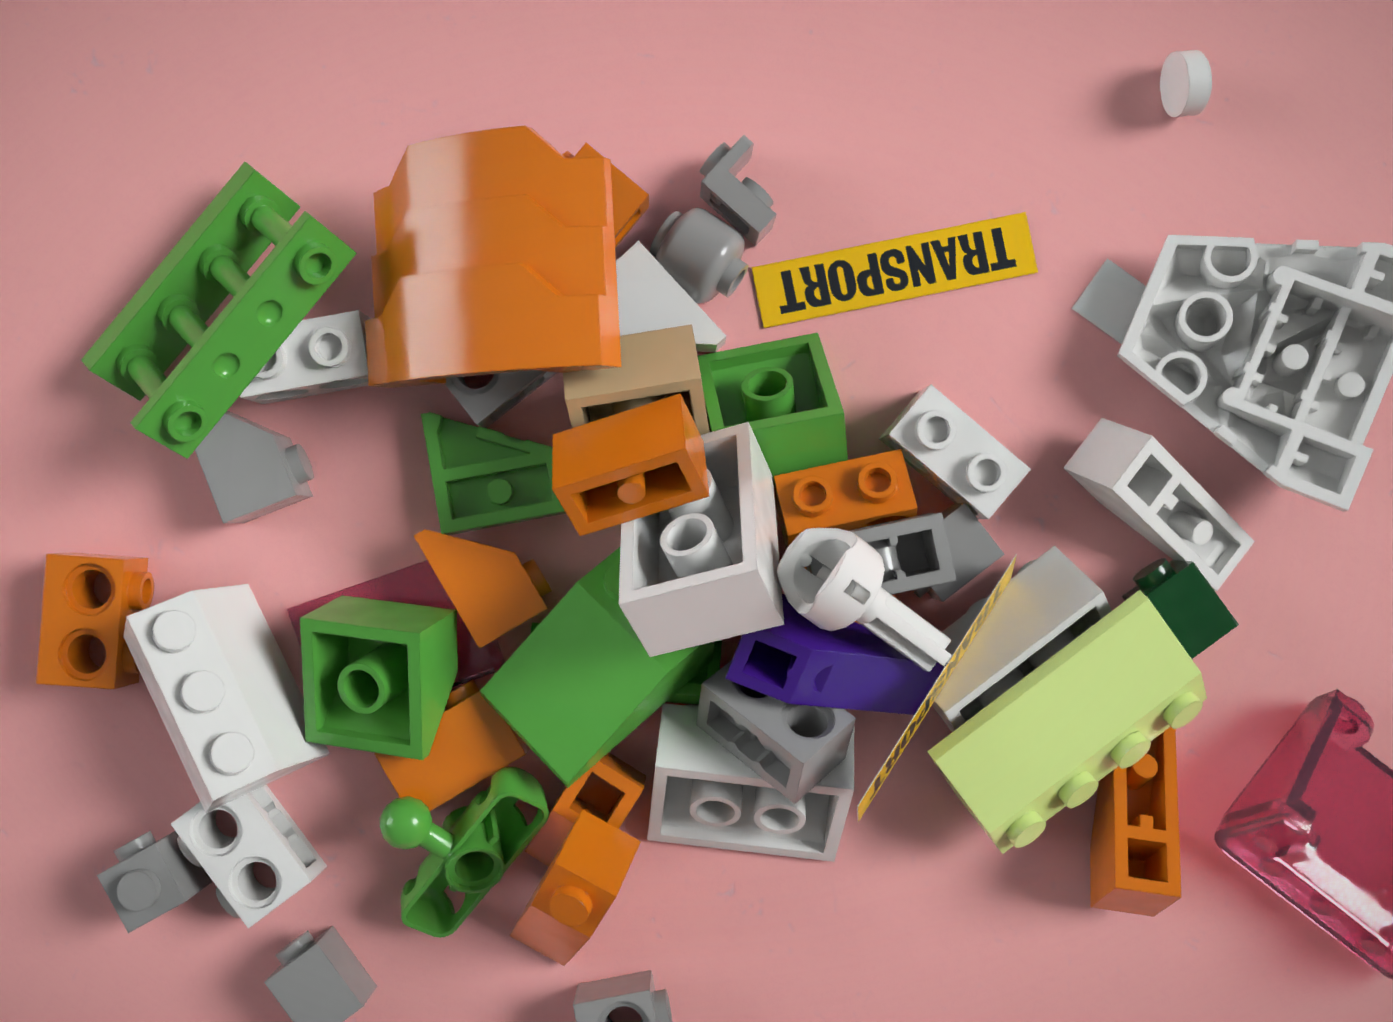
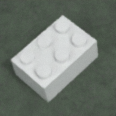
M749 422L701 435L704 441L710 497L621 524L619 606L650 657L784 625L782 589L777 575L779 550L773 476Z

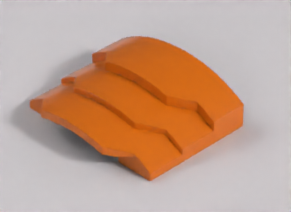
M525 125L461 133L408 145L390 185L373 193L377 254L371 256L375 318L365 320L369 387L398 388L446 383V378L529 370L565 373L620 368L621 348L610 159L606 157L565 158L534 129Z

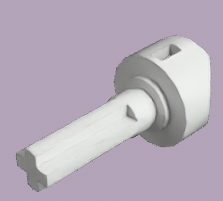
M809 528L801 532L789 545L778 565L777 575L788 602L799 614L819 628L829 631L846 628L857 621L928 672L932 670L936 662L944 666L949 661L951 654L945 649L951 642V639L881 587L885 571L883 558L872 546L855 533L839 528ZM812 558L822 564V568L818 571L817 575H813L804 568L811 564Z

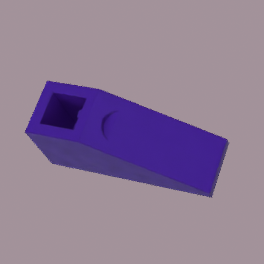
M782 594L784 625L741 635L725 679L788 704L915 715L946 664L943 666L936 662L930 672L925 671L856 622H853L846 628L834 631L821 629L799 614L788 602L786 595Z

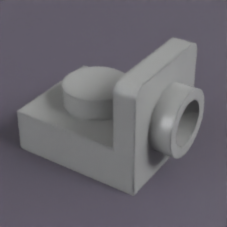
M743 135L732 148L725 142L722 143L705 161L700 169V173L705 176L701 181L700 197L756 247L772 229L777 214L770 208L773 205L772 198L759 184L748 177H745L742 182L735 177L751 159L754 143Z

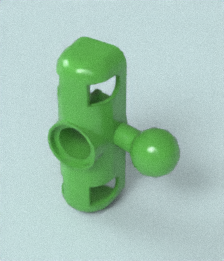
M517 767L500 769L492 776L491 785L486 791L478 793L468 806L453 810L446 816L442 828L432 822L429 807L419 799L410 796L400 797L386 805L379 818L383 839L392 847L402 850L420 846L430 852L419 866L416 878L407 881L402 888L400 902L403 924L434 937L449 936L459 928L489 890L500 882L505 871L545 825L549 817L546 795L542 785L532 774ZM519 799L538 808L536 817L530 825H527L524 815L515 805ZM448 885L449 890L453 892L457 890L465 893L464 902L457 913H455L452 901L444 892Z

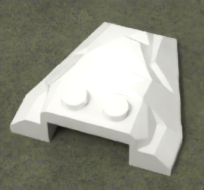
M1168 235L1117 357L1179 407H1182L1277 486L1337 510L1348 511L1374 450L1364 446L1363 443L1393 374V246L1378 242H1362L1357 247L1319 246V240L1298 239L1292 245L1255 243L1254 238Z

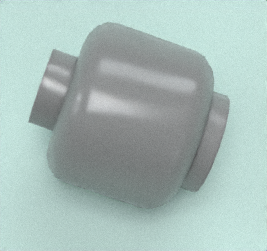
M692 208L684 214L679 211L673 212L660 227L650 248V253L656 257L655 259L698 304L709 302L719 292L726 297L732 295L743 280L749 266L741 260L745 247L743 235L702 208Z

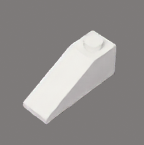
M1101 418L1064 466V469L1100 504L1171 559L1194 562L1215 591H1218L1255 542L1152 435Z

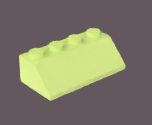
M1139 590L927 752L958 799L1000 852L1004 854L1013 846L1021 848L1033 842L1044 831L1046 821L1065 806L1074 808L1087 801L1097 790L1098 781L1118 766L1122 769L1128 768L1138 762L1148 752L1151 741L1170 726L1173 729H1178L1192 721L1201 711L1203 701L1207 699L1202 673L1149 598Z

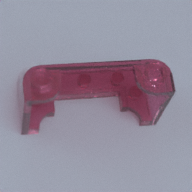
M1336 689L1317 696L1309 702L1226 810L1215 832L1214 840L1226 855L1376 971L1393 980V770L1362 747L1369 742L1375 724L1372 717L1365 711L1361 703Z

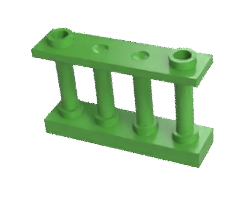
M247 162L240 166L81 359L89 371L137 400L141 401L147 395L149 400L130 423L136 430L186 459L190 457L357 254L306 211L303 212L292 226L289 221L300 209V206ZM272 242L275 248L250 276L247 273L248 270ZM230 293L233 296L232 300L208 327L205 322ZM189 344L191 347L190 351L171 374L166 377L163 373L186 345Z

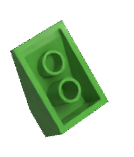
M620 547L575 583L480 690V694L485 701L567 788L702 671L713 659L715 641L650 657L619 606Z

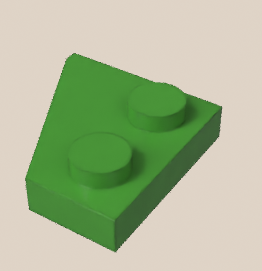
M435 413L421 414L442 534L453 535L566 514L552 490L553 447L530 440L524 441L510 437L504 433L484 427H475L447 419Z

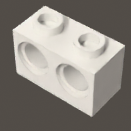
M356 310L302 320L241 393L240 398L268 404L368 386L365 320L371 318Z
M932 384L915 395L879 438L892 451L902 449L905 462L955 504L965 503L977 519H989L1031 470Z
M267 784L205 813L201 802H199L171 823V826L179 835L177 842L183 855L195 866L203 867L217 886L216 896L221 906L231 916L241 918L248 929L309 884L327 867L326 863ZM218 810H224L234 817L238 828L235 838L224 835L218 829L216 824V813ZM254 862H262L272 868L276 875L275 888L265 887L256 880L253 873Z

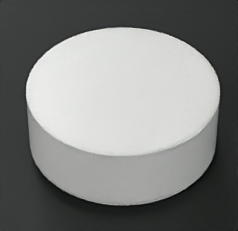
M1199 50L1172 52L1165 59L1160 77L1163 107L1171 117L1200 114L1206 107L1212 90V72L1209 61Z

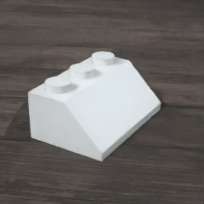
M1053 546L1038 559L1026 563L1011 578L932 704V707L951 732L955 731L1110 613L1112 610L1104 592L1056 546ZM989 596L975 602L966 614L942 631L951 639V642L945 649L951 656Z
M249 584L192 590L126 616L123 637L205 813L330 754L326 745L306 742L304 698Z
M665 703L662 705L647 840L835 861L854 792V727L846 758L794 804L696 725L699 705L682 706Z

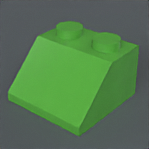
M818 333L698 356L709 432L749 422L772 473L773 483L774 476L848 460L844 411Z
M341 595L300 617L306 742L424 760L432 748L458 672L457 610Z

